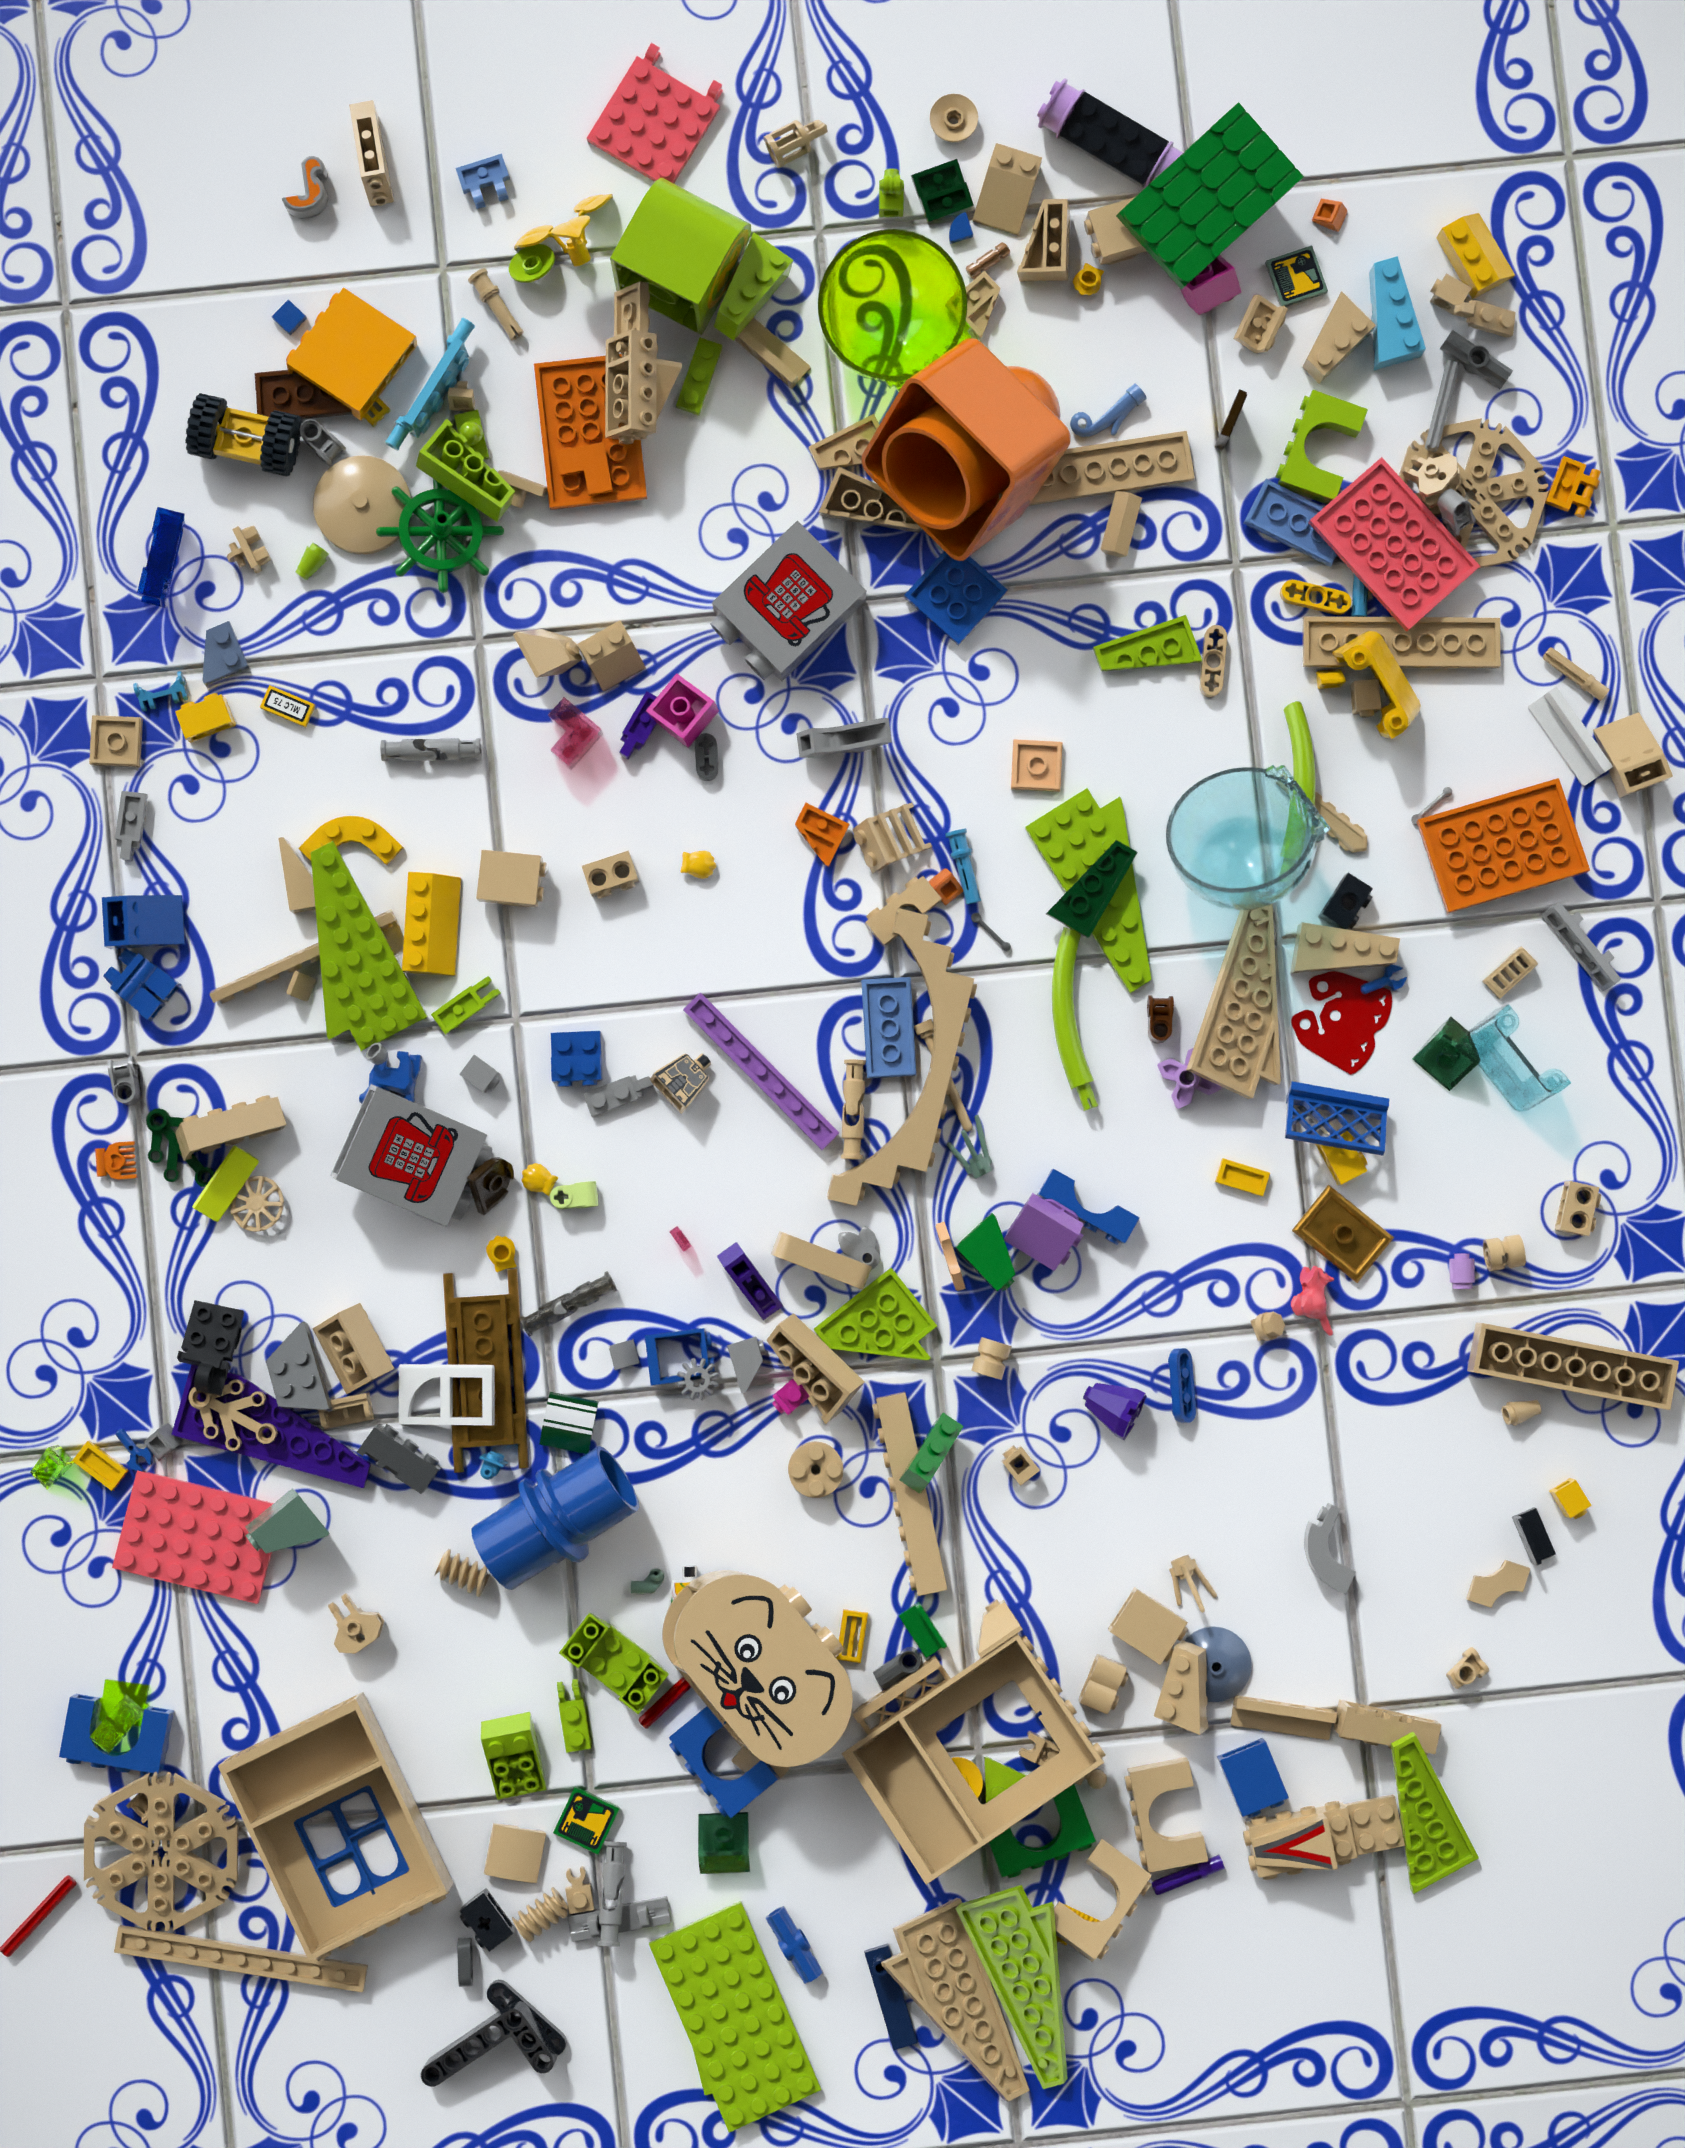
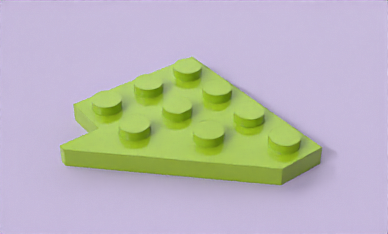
M889 1268L817 1325L814 1331L830 1349L929 1360L931 1357L918 1341L936 1328L937 1325L895 1271Z

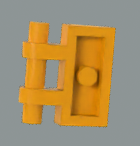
M1563 456L1545 504L1566 512L1570 510L1571 504L1577 506L1574 515L1584 518L1586 510H1589L1591 507L1592 494L1599 486L1600 481L1598 479L1601 471L1592 469L1589 476L1583 473L1586 464ZM1579 483L1585 486L1582 496L1576 494Z

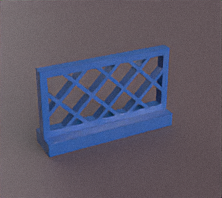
M1291 1082L1286 1095V1139L1384 1155L1389 1098ZM1293 1105L1304 1106L1307 1111L1299 1114L1293 1108ZM1317 1110H1326L1332 1115L1324 1119ZM1311 1114L1319 1122L1312 1127L1304 1119ZM1342 1114L1353 1115L1356 1120L1348 1123ZM1337 1119L1343 1127L1336 1131L1329 1122ZM1366 1119L1380 1120V1124L1373 1127ZM1299 1122L1306 1131L1302 1133L1292 1131V1125ZM1361 1123L1368 1132L1360 1135L1353 1127ZM1324 1127L1331 1135L1323 1137L1316 1130ZM1348 1131L1355 1140L1345 1141L1340 1135ZM1372 1135L1379 1142V1146L1370 1145L1365 1139Z

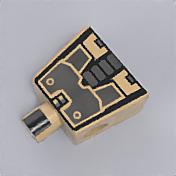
M685 1053L657 1070L650 1078V1081L682 1114L709 1080L708 1075L704 1071L711 1065V1061L704 1054H700L693 1060Z

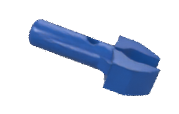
M1397 965L1383 968L1385 972L1383 977L1361 985V992L1367 994L1384 986L1391 987L1392 991L1402 988L1407 977L1398 981L1390 980V977H1392L1394 972L1403 968Z
M119 1429L116 1432L117 1438L130 1453V1460L127 1462V1465L131 1469L136 1471L145 1470L139 1464L138 1456H143L149 1465L153 1464V1453L148 1447L144 1449L138 1448L124 1429Z

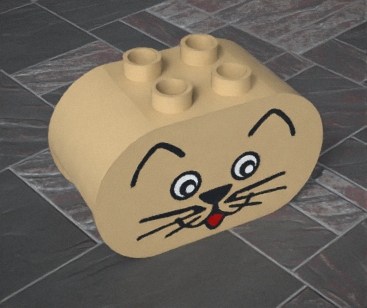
M720 1570L704 1574L686 1585L677 1594L667 1610L663 1623L662 1640L669 1660L734 1740L761 1761L773 1766L794 1767L821 1757L841 1738L851 1716L853 1696L850 1680L843 1666L835 1658L844 1650V1647L826 1626L821 1628L815 1623L810 1627L803 1618L812 1611V1608L794 1587L789 1589L784 1584L782 1587L777 1588L762 1578L739 1571Z

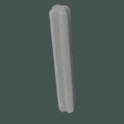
M1448 360L1445 365L1425 444V449L1428 451L1436 452L1439 448L1459 369L1457 361Z

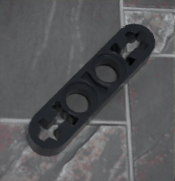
M498 1979L490 1984L487 1989V1998L492 2005L499 2011L505 2007L502 2005L505 2003V1999L499 1995L497 1998L493 1996L495 1992L493 1988L499 1989L502 1987L504 1989L503 1996L507 1999L509 1995L513 1996L507 2005L514 2001L524 2002L536 2019L542 2022L545 2032L547 2029L551 2030L548 2036L553 2040L556 2038L560 2039V2048L556 2046L558 2055L564 2051L567 2040L561 2030L504 1980ZM510 2013L513 2019L521 2020V2016H515ZM526 2033L530 2039L536 2040L533 2034Z

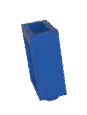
M705 1328L645 1335L650 1384L659 1385L685 1380V1378L677 1375L661 1377L657 1340L699 1335L702 1358L706 1359L704 1368H707L711 1363L714 1364V1358L708 1355V1348L712 1347L710 1332L706 1333ZM715 1365L713 1369L709 1371L710 1374L711 1372H715ZM697 1372L696 1376L692 1374L691 1379H703L701 1378L702 1373Z

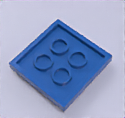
M944 551L906 592L904 598L959 646L1007 593L1008 589L970 556L963 561H957Z

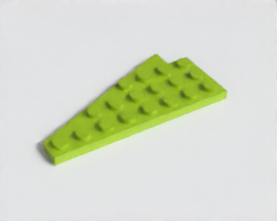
M1022 1885L959 1904L955 1909L1042 2088L1046 2089L1064 2084L1068 2078L1053 1902L1032 1908Z

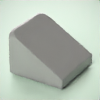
M634 1339L608 1346L614 1370L640 1363Z
M169 1423L157 1429L144 1441L158 1461L183 1442L180 1437L171 1435L173 1428Z

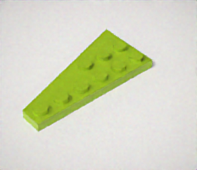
M1411 1732L1391 1743L1409 1884L1411 1892L1415 1894L1479 1859L1417 1736L1414 1732Z

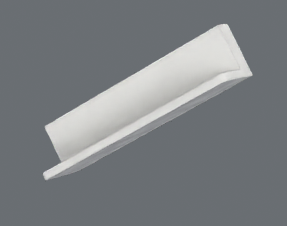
M1557 686L1528 706L1531 714L1582 786L1587 785L1613 767Z

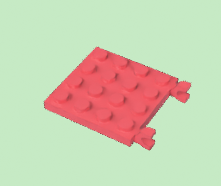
M651 42L644 59L636 56L586 139L589 143L653 181L664 178L675 183L720 110V105L716 101L723 92L721 89L722 84L713 80L706 96L693 90L654 66L661 53L659 52L660 47Z

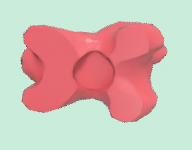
M1313 1266L1311 1270L1309 1267H1303L1300 1273L1302 1292L1292 1298L1291 1308L1297 1316L1320 1320L1323 1330L1329 1336H1332L1333 1331L1325 1314L1327 1303L1324 1288L1327 1283L1334 1281V1278L1317 1266Z

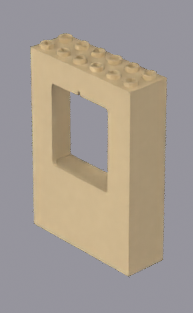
M1017 1633L841 1753L926 1885L1105 1763L1102 1758L1106 1754L1098 1743L1092 1744L1088 1738L1091 1735L1090 1730L1083 1721L1078 1723L1074 1717V1714L1077 1713L1076 1709L1069 1700L1064 1702L1060 1696L1063 1690L1055 1678L1051 1680L1048 1678L1045 1672L1049 1669L1040 1656L1038 1658L1034 1657L1031 1651L1035 1648L1026 1635L1021 1637ZM1010 1681H1014L1035 1713L1037 1714L1041 1711L1042 1715L1039 1716V1719L1059 1747L1060 1752L986 1804H981L938 1739L936 1733Z

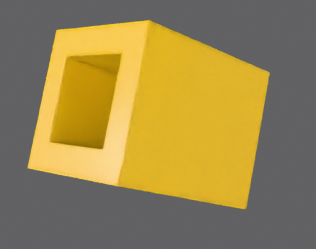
M1569 1478L1549 1490L1563 1515L1570 1519L1572 1517L1574 1519L1582 1517L1587 1513L1586 1509L1592 1506L1575 1479Z

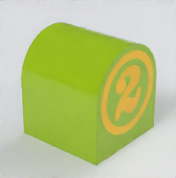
M659 178L643 197L610 257L616 291L640 281L649 283L650 301L648 308L703 335L745 253L751 234V224L664 178Z

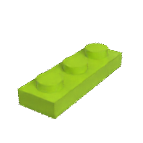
M699 337L676 408L700 416L723 349L722 344Z

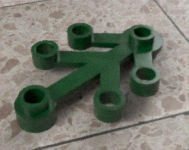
M157 1108L151 1110L146 1117V1125L152 1131L151 1150L148 1152V1159L152 1163L163 1161L164 1153L161 1150L162 1135H164L169 1141L167 1169H165L163 1175L166 1181L176 1182L180 1178V1172L177 1169L178 1154L182 1156L176 1134L171 1127H179L184 1118L170 1117L166 1110ZM158 1116L163 1118V1123L160 1126L155 1123V1119ZM158 1151L160 1158L155 1161L152 1158V1154ZM192 1154V1158L185 1161L196 1173V1183L201 1187H206L208 1182L203 1180V1175L209 1173L212 1178L215 1171L204 1167L196 1156ZM170 1170H174L176 1173L174 1179H169L168 1177Z

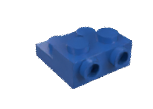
M601 1031L551 1033V1079L553 1083L557 1082V1087L572 1086V1082L582 1081V1086L597 1085V1081L603 1080Z

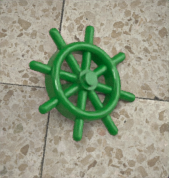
M434 479L433 489L421 492L412 499L399 487L392 488V495L405 505L400 515L398 527H378L376 534L379 537H399L400 545L408 558L396 569L395 573L398 577H403L414 565H417L426 571L438 573V589L441 593H446L448 591L447 573L459 570L468 563L482 576L489 574V568L476 557V554L480 548L482 536L503 535L504 528L502 526H482L480 515L474 506L451 490L443 489V485ZM434 503V518L421 507ZM444 503L451 504L457 508L449 515L444 511ZM464 514L471 526H453ZM416 515L427 526L409 527L412 516ZM428 536L417 548L410 539V537ZM454 536H472V539L466 548ZM446 543L459 555L447 559ZM434 544H436L437 559L425 556Z

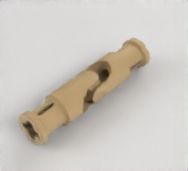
M847 1059L844 1060V1064H846V1080L843 1081V1094L846 1103H844L842 1109L841 1138L844 1139V1150L841 1159L860 1160L863 1159L860 1151L861 1139H863L864 1107L861 1103L865 1095L863 1065L866 1064V1060ZM847 1115H860L858 1123L850 1126L847 1121Z

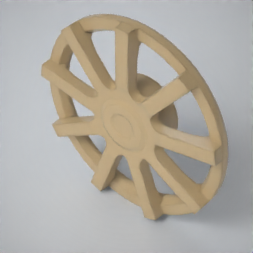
M264 1176L249 1177L243 1187H246L249 1197L240 1195L238 1192L231 1203L230 1212L240 1227L254 1232L264 1231L272 1227L279 1220L284 1207L283 1194L273 1180ZM259 1180L257 1191L254 1193L250 1182ZM265 1181L273 1187L262 1195L261 1192ZM277 1191L280 1202H268L267 1197ZM236 1199L246 1201L247 1204L236 1208ZM268 1206H279L276 1217L267 1211ZM244 1210H249L246 1217L242 1221L237 1213ZM262 1213L271 1220L265 1226L261 1225L260 1214ZM253 1214H255L256 1227L247 1225Z

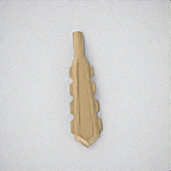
M1284 772L1278 780L1293 792V779ZM1315 792L1313 820L1318 825H1324L1326 833L1331 838H1337L1339 840L1338 844L1345 851H1350L1351 853L1366 851L1367 835L1364 833V829L1358 824H1352L1347 815L1343 812L1338 813L1332 803H1325L1322 800V796Z

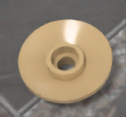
M961 94L942 96L934 103L930 111L932 130L939 138L948 142H960L967 139L974 133L978 124L976 106L969 98ZM951 118H956L958 120V123L951 124L949 120Z

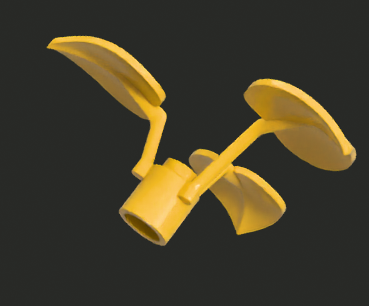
M613 194L594 195L580 201L573 209L575 213H578V217L555 228L552 225H544L529 230L517 241L514 246L515 251L518 247L534 246L543 242L548 237H552L562 247L564 253L569 254L573 266H581L589 262L591 256L586 247L588 242L585 237V228L591 219L589 216L584 215L602 207L610 198L613 199ZM559 237L570 238L566 241L567 245Z

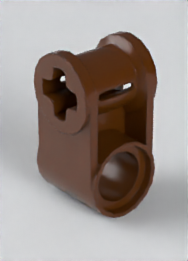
M1148 995V1037L1154 1043H1163L1172 1034L1173 996L1153 998L1152 995ZM1156 1025L1163 1026L1166 1029V1036H1156L1154 1027Z

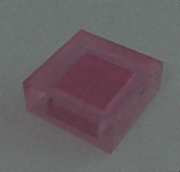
M679 1226L669 1231L683 1252L692 1247V1244Z

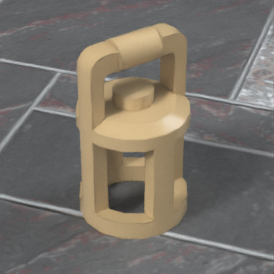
M794 120L776 131L763 136V139L773 162L780 168L811 152V141L824 135L828 130L827 125L820 120H815L805 126L798 120ZM793 130L792 133H790V134H788V135H786V136H784V137H782V138H780V139H778V140H776V141L774 140L775 138H777V137H779V136H781V135H783V134H785V133H787V132ZM798 147L801 148V149H799V150L793 152L792 154H790V155H788V156H786V157H784V158L782 157L783 155H785V154H787V153L793 151L794 149H796V148H798Z

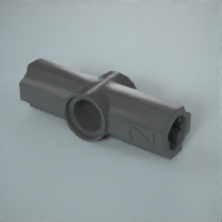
M1454 330L1451 331L1440 347V350L1460 362L1467 372L1479 375L1498 389L1503 387L1513 372L1512 369L1492 357L1485 347L1476 346ZM1471 356H1478L1481 359V364L1474 363Z

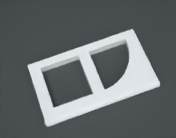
M400 1364L399 1424L495 1425L494 1365ZM440 1377V1417H411L413 1401L420 1388L428 1381ZM453 1377L482 1378V1417H453Z

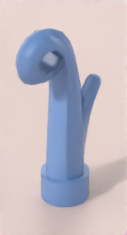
M1134 383L1096 422L1092 424L1088 414L1078 412L1071 418L1070 427L1076 435L1090 437L1113 424L1111 435L1114 436L1128 413L1136 405L1138 406L1146 400L1147 397L1143 390ZM1080 419L1086 422V427L1083 429L1078 426V420Z

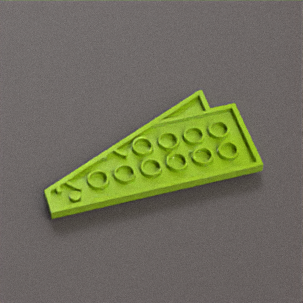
M1088 788L1025 826L1026 832L1065 893L1116 840L1130 847L1121 797L1119 796L1100 808ZM1132 863L1092 932L1093 937L1129 993L1152 980Z
M331 841L311 852L327 1038L330 1040L350 1030L362 1051L374 1043H378L425 1019L427 1014L407 976L402 971L400 963L335 842Z

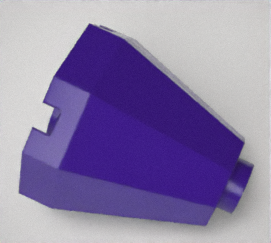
M1095 1383L1093 1387L1088 1386L1083 1396V1399L1086 1400L1085 1407L1116 1437L1124 1441L1135 1425L1133 1422L1136 1417H1139L1147 1398L1146 1393L1135 1388Z

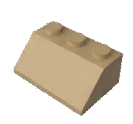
M361 1303L335 1314L312 1328L346 1395L394 1369L391 1359L382 1346L379 1336L375 1332Z

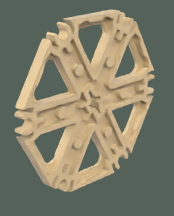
M1482 418L1445 425L1439 448L1436 452L1425 449L1427 433L1429 432V429H1427L1420 435L1421 439L1424 440L1423 445H1419L1414 440L1411 443V447L1410 445L1408 446L1399 472V477L1407 484L1408 479L1404 477L1402 470L1405 467L1412 469L1411 459L1413 456L1417 455L1426 460L1429 457L1437 458L1449 453L1442 445L1443 437L1463 432H1470L1474 435L1475 439L1465 470L1457 462L1460 469L1461 485L1457 488L1456 492L1463 497L1466 495L1465 490L1475 493L1473 496L1475 501L1472 499H1468L1471 504L1476 523L1499 548L1495 554L1473 558L1480 565L1478 569L1512 562L1520 556L1515 550L1516 546H1520L1524 551L1529 548L1533 542L1549 492H1538L1544 491L1548 487V484L1541 485L1537 481V478L1544 477L1546 474L1545 471L1534 472L1544 468L1506 425L1503 428L1502 435L1499 434L1502 424L1498 423L1495 430H1490L1488 428L1489 419H1486L1480 428ZM1502 444L1509 445L1525 463V469L1522 472L1489 478L1498 448ZM1420 492L1415 493L1418 496V498L1422 501ZM1530 497L1534 504L1527 526L1525 528L1516 527L1496 503ZM1427 506L1435 516L1441 515L1439 506L1433 508ZM1468 524L1455 537L1465 550L1474 524Z
M154 1772L151 1783L149 1780L150 1773L100 1799L95 1804L93 1811L98 1813L99 1817L93 1818L89 1815L84 1823V1881L91 1878L88 1880L86 1887L89 1888L92 1885H96L99 1888L92 1896L93 1899L98 1898L96 1903L147 1931L149 1929V1920L152 1921V1931L156 1930L158 1922H163L165 1924V1931H169L171 1920L173 1921V1930L223 1904L225 1899L229 1897L230 1893L225 1891L223 1886H230L234 1889L238 1880L239 1822L233 1825L236 1822V1816L230 1819L224 1817L223 1814L227 1813L230 1809L229 1805H225V1800L176 1773L173 1776L174 1783H171V1772H167L166 1781L160 1782L157 1778V1772ZM137 1793H144L148 1798V1828L116 1811V1805ZM184 1793L206 1806L207 1812L175 1829V1795ZM100 1836L106 1837L132 1853L99 1869L95 1865V1839ZM216 1837H223L227 1842V1866L221 1869L190 1851ZM161 1840L163 1850L168 1851L167 1853H165L162 1859V1863L161 1857H159V1853L155 1852L158 1850L161 1844ZM148 1875V1908L145 1912H136L116 1900L115 1893ZM175 1876L202 1890L206 1894V1900L186 1912H177L175 1910Z

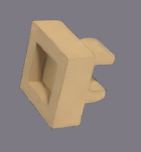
M458 381L457 388L449 387L448 402L450 410L469 412L475 409L473 389H467L468 381Z

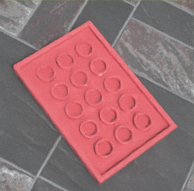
M1382 457L1308 522L1406 632L1480 567Z
M137 1470L112 1568L258 1604L272 1552L266 1554L262 1548L257 1551L245 1536L249 1533L245 1526L274 1503Z

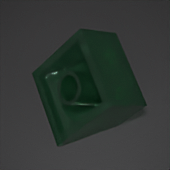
M739 1812L732 1818L728 1815L724 1817L721 1813L698 1814V1861L700 1874L750 1872L748 1812Z

